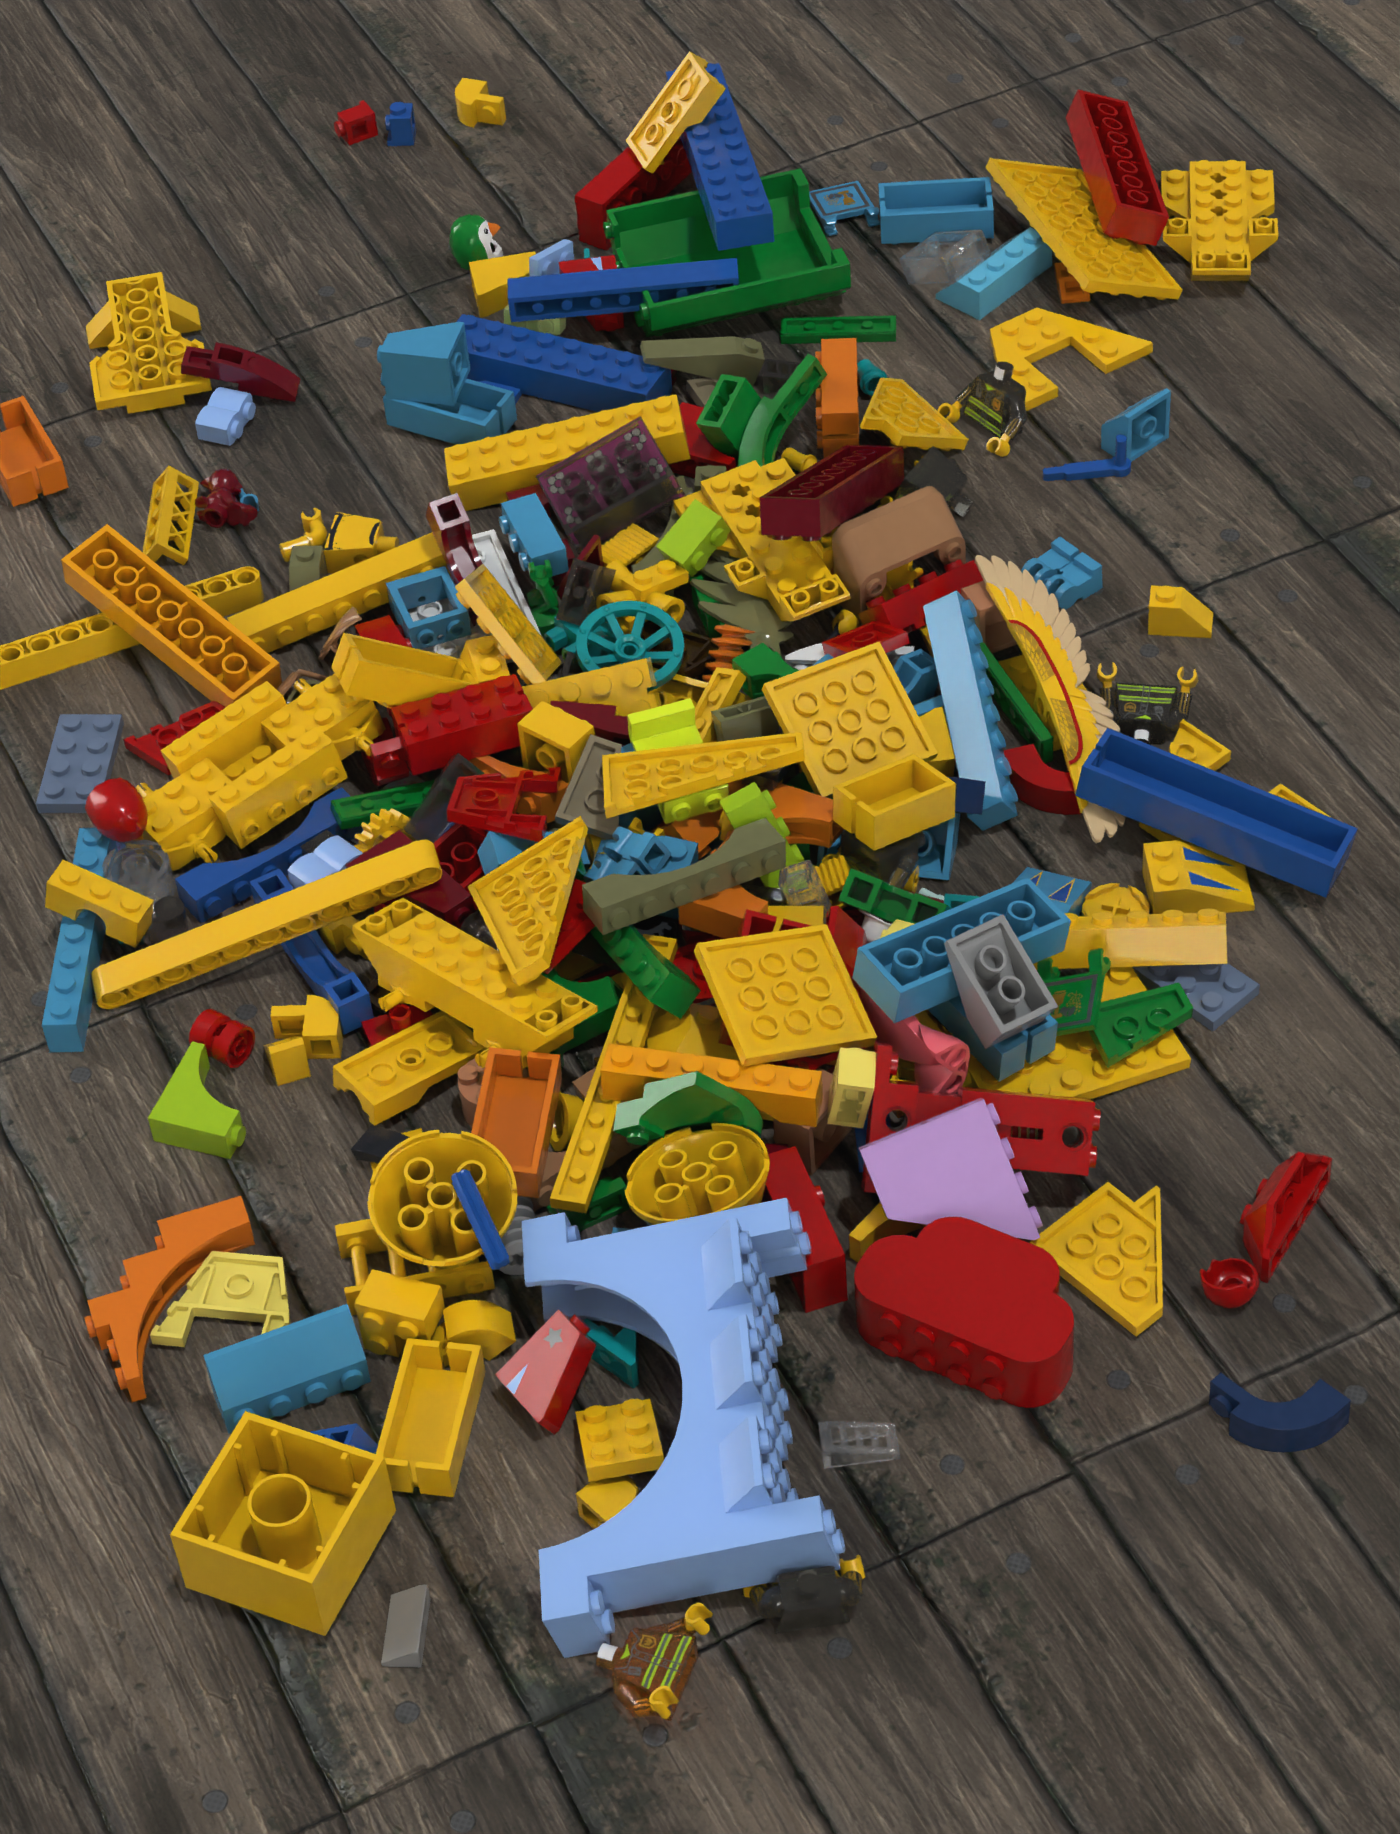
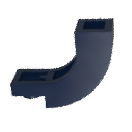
M1221 1372L1210 1381L1209 1405L1212 1406L1218 1415L1230 1419L1229 1436L1256 1449L1271 1452H1296L1313 1448L1331 1439L1349 1422L1351 1400L1322 1379H1319L1302 1396L1287 1402L1261 1400L1248 1393Z

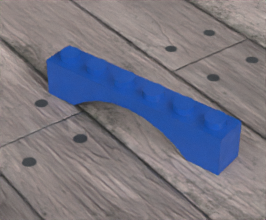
M341 787L315 801L308 816L290 836L261 853L234 861L202 863L175 878L180 902L200 923H203L252 895L250 881L279 868L287 876V870L297 859L308 853H313L322 842L330 837L339 835L347 842L355 839V834L363 832L362 827L341 830L330 809L331 800L350 797V795Z
M280 868L250 881L254 904L294 889ZM316 930L280 943L315 995L329 1000L339 1016L343 1035L362 1027V1021L374 1018L369 992L353 971H349L337 961Z

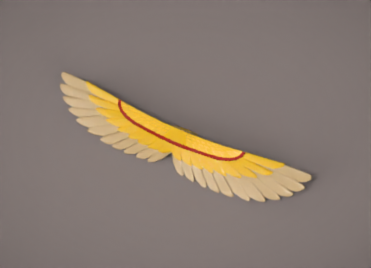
M976 555L975 563L986 584V590L1007 623L1009 631L1021 649L1036 679L1037 689L1034 698V710L1045 727L1047 726L1049 714L1051 715L1076 794L1081 769L1088 756L1095 749L1096 744L1107 728L1120 733V727L1112 720L1114 715L1106 707L1107 702L1102 697L1077 688L1090 673V664L1086 663V651L1082 650L1080 652L1082 641L1079 636L1075 637L1076 629L1074 624L1070 623L1069 615L1064 608L1059 612L1055 594L1051 593L1049 595L1042 580L1039 579L1035 583L1033 576L1028 570L1024 569L1022 573L1012 561H1008L1006 565L1001 558L994 555L991 556V562L981 555ZM1040 699H1041V701H1042V703H1043V709H1044L1043 715H1042V712H1041V709H1040ZM1076 796L1080 813L1083 814L1091 838L1095 843L1101 842L1104 838V832L1111 838L1116 834L1118 825L1121 827L1124 825L1125 816Z

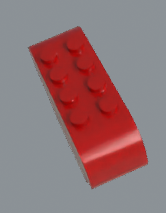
M944 1217L925 1226L917 1238L908 1235H891L877 1240L868 1247L856 1265L854 1285L857 1329L861 1337L868 1344L882 1350L888 1356L899 1357L909 1361L924 1371H933L949 1378L958 1385H966L981 1391L989 1398L1000 1399L1024 1408L1040 1407L1054 1401L1064 1390L1073 1372L1074 1315L1069 1304L1059 1296L1060 1272L1058 1264L1054 1257L1043 1248L967 1218Z

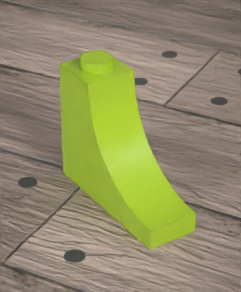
M192 1041L148 1117L153 1140L231 1159L236 1148L240 1147L245 1140L246 1128L243 1126L239 1110L223 1105L206 1091L204 1087L205 1079L210 1069L205 1044Z

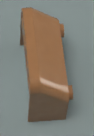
M933 486L919 489L841 524L835 530L832 537L833 572L838 575L851 599L839 604L857 617L860 626L863 624L858 613L866 610L867 600L877 597L883 592L887 582V572L931 552L934 553V556L944 566L958 559H961L963 564L966 563L965 540L944 496Z

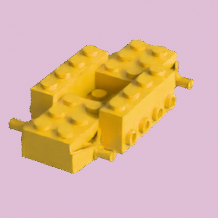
M335 673L314 686L308 684L305 679L300 678V683L296 681L294 688L301 695L289 704H286L283 695L268 681L255 687L243 697L229 704L223 710L160 750L173 780L155 791L149 788L146 783H140L142 788L139 785L136 787L148 810L147 826L142 835L144 843L172 871L182 868L195 858L201 857L206 863H212L211 859L216 862L218 855L211 848L221 842L226 835L240 849L244 848L347 779L348 776L341 762L342 760L361 749L370 756V744H374L372 740L381 735L386 729L374 701L365 699V701L359 702L349 698Z

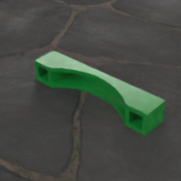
M634 924L602 935L596 926L590 931V934L650 1002L680 1019L683 1017L701 989L687 974L657 951L639 933Z

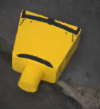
M336 512L324 547L327 572L333 574L398 547L399 539L398 537L384 536L383 525L379 519Z

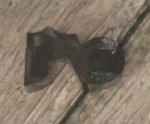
M167 896L155 903L154 911L156 917L152 918L151 928L147 930L150 946L187 932L189 929L185 907L180 898Z

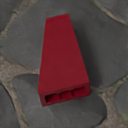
M398 830L346 864V868L410 844L413 841L401 830ZM443 869L442 877L435 883L382 903L388 906L394 901L405 898L459 929L467 926L472 920L477 918L472 895Z

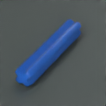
M463 1169L460 1172L454 1173L451 1176L452 1185L490 1268L498 1270L501 1267L507 1266L510 1261L509 1255L470 1171Z

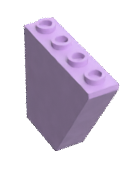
M983 1098L976 1099L859 1147L861 1156L888 1219L928 1225L944 1217H963L1010 1236L1028 1240L1040 1238L1037 1228L1043 1226L1036 1207L1028 1208L1023 1194L1029 1192L1021 1171L1014 1174L1009 1162L1010 1159L1015 1158L1007 1137L1000 1139L995 1125L1000 1124L1001 1121L994 1104L986 1105Z

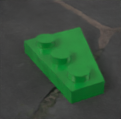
M1175 983L1101 1002L1097 1029L1088 1032L1105 1065L1109 1068L1190 1019L1193 1014V1006L1181 984Z

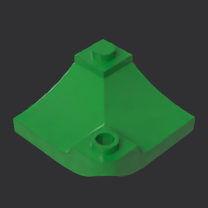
M695 1071L647 1083L644 1085L643 1098L617 1104L613 1131L626 1137L629 1143L646 1145L651 1140L664 1138L665 1134H671L687 1127H691L692 1132L712 1129L711 1123H727L749 1129L761 1138L763 1120L757 1108L745 1096Z

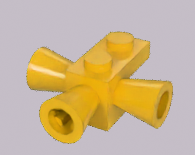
M667 559L632 574L621 561H612L604 568L601 574V585L605 589L615 592L600 594L596 600L597 609L618 601L645 602L664 610L678 623L683 617L685 604L683 600L666 595L665 592L688 583L689 571Z

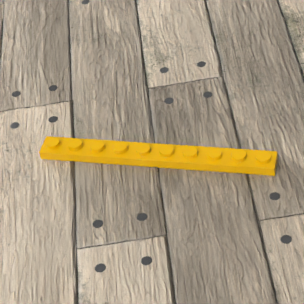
M643 934V937L657 951L673 963L678 949L677 939ZM629 977L550 1196L551 1208L587 1213L614 1135L613 1127L617 1104L624 1102L603 1099L600 1069L608 1043L643 1048L658 1006L650 1002Z

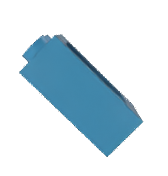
M445 566L386 583L390 608L398 624L401 625L405 638L408 637L410 639L412 648L421 650L472 635L468 610L457 599L456 593L458 591ZM448 598L453 608L452 611L413 622L408 609Z

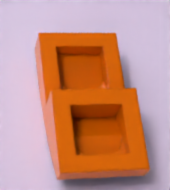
M1062 262L1054 263L1056 285L1061 304L1089 302L1090 293L1081 289L1080 284L1073 275L1068 273L1065 265Z

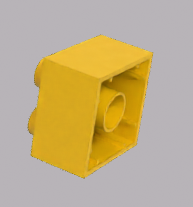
M245 1411L170 1534L185 1587L326 1636L396 1512L385 1457Z

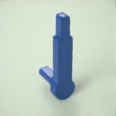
M1125 435L1116 436L1115 457L1044 468L1043 480L1065 479L1066 481L1109 476L1125 477L1131 472V461L1129 458H1126L1127 437Z

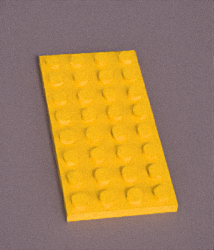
M989 158L985 168L992 175L993 180L1005 191V195L1014 202L1017 210L1030 222V226L1042 237L1043 242L1048 244L1055 253V257L1061 260L1068 273L1074 276L1081 289L1089 293H1095L1096 291L1107 292L1115 296L1127 294L1137 298L1147 296L1159 300H1165L1166 298L1179 299L1183 289L1146 245H1139L1132 240L1124 238L1113 239L1104 234L1082 169Z

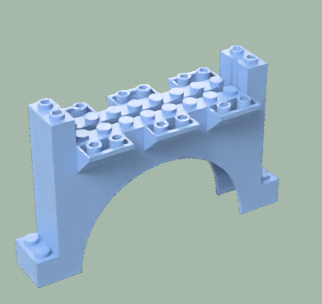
M782 1198L583 1240L580 1238L577 1225L571 1226L565 1212L522 1221L526 1287L541 1285L545 1323L559 1309L569 1318L576 1314L582 1320L588 1318L592 1321L607 1322L634 1330L665 1349L679 1364L682 1377V1408L676 1435L667 1456L647 1486L630 1504L599 1527L562 1544L538 1550L542 1622L563 1657L567 1658L598 1652L602 1643L610 1645V1634L615 1632L613 1617L615 1612L782 1581L783 1577L792 1578L791 1575H793V1578L794 1576L798 1578L799 1575L795 1574H800V1571L815 1569L816 1574L823 1572V1569H825L824 1571L829 1569L828 1571L840 1570L839 1554L845 1553V1544L841 1529H836L832 1509H825L820 1495L799 1499L796 1488H791L787 1469L782 1467V1461L789 1460L787 1445L793 1444V1437L789 1421L784 1420V1412L789 1411L787 1392L785 1388L780 1386L777 1369H772V1363L778 1362L777 1347L782 1346L783 1342L779 1324H774V1315L779 1314V1305L775 1292H771L769 1278L807 1270L806 1255L811 1254V1244L807 1231L803 1232L799 1211L793 1212L788 1199Z

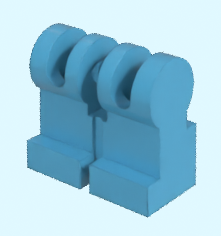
M1058 537L1051 542V549L1039 558L1028 560L1021 570L1022 573L1024 569L1028 570L1033 576L1035 583L1039 579L1042 580L1048 594L1054 593L1058 601V607L1065 610L1074 605L1079 598L1083 600L1103 588L1102 565L1083 552L1079 554V549L1062 537Z
M619 826L612 834L616 842H607L603 848V851L611 859L597 856L594 864L598 869H589L583 878L588 883L610 874H657L672 853L655 834L644 832L641 835Z

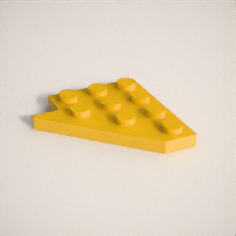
M879 379L860 424L861 429L883 432L891 439L890 442L894 446H903V449L908 446L918 447L923 450H928L929 448H939L944 451H951V449L964 450L969 440L903 379Z
M1107 1182L1039 1234L1040 1238L1030 1241L1031 1244L1043 1248L1054 1257L1061 1277L1135 1337L1163 1316L1160 1188L1157 1185L1134 1202L1111 1183Z

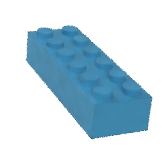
M1027 877L858 947L852 978L893 1023H897L960 996L944 945L947 940L1004 914L1034 964L1064 951L1071 920Z

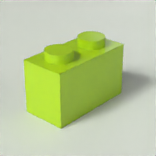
M695 499L656 547L665 560L669 559L675 562L680 567L689 571V576L693 577L705 567L708 558L717 547H720L726 541L731 530L720 515Z

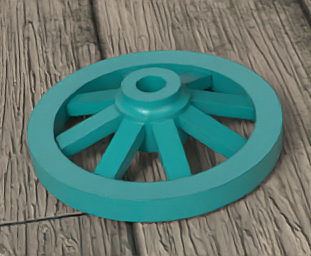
M618 601L596 609L585 618L576 636V657L583 672L651 657L652 663H666L661 669L654 672L657 686L647 688L648 691H652L670 681L680 669L684 657V638L677 622L664 610L645 602ZM617 617H635L631 634L624 635L616 619ZM646 619L661 627L660 630L647 639L643 640L641 638ZM606 622L615 643L593 633V631ZM666 638H670L673 647L672 651L648 652ZM590 643L608 652L610 655L591 657L587 644Z

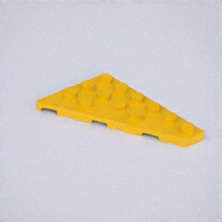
M581 816L467 886L518 986L537 979L544 970L550 967L588 832V827Z

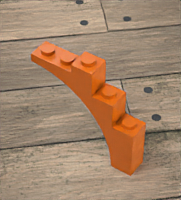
M242 1196L157 1220L161 1234L154 1237L157 1250L122 1260L126 1275L120 1276L123 1290L87 1300L91 1315L84 1317L89 1336L90 1338L98 1337L101 1350L109 1348L112 1362L120 1360L121 1367L114 1370L120 1390L128 1388L132 1403L147 1398L143 1379L145 1350L151 1331L165 1306L192 1278L211 1251L234 1253L255 1245L251 1224Z

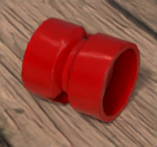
M206 1009L194 1021L189 1034V1043L191 1044L193 1041L205 1044L208 1057H213L216 1061L230 1068H237L251 1054L255 1044V1032L251 1027L237 1020H231L229 1016L215 1009Z

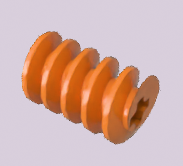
M728 624L716 625L714 630L722 634V637L712 638L711 642L717 645L719 649L709 650L708 655L716 660L715 662L705 663V667L711 670L712 674L702 675V679L708 683L716 667L733 669L732 659L746 652L741 647L751 646L752 641L746 638L745 634H752L755 631Z

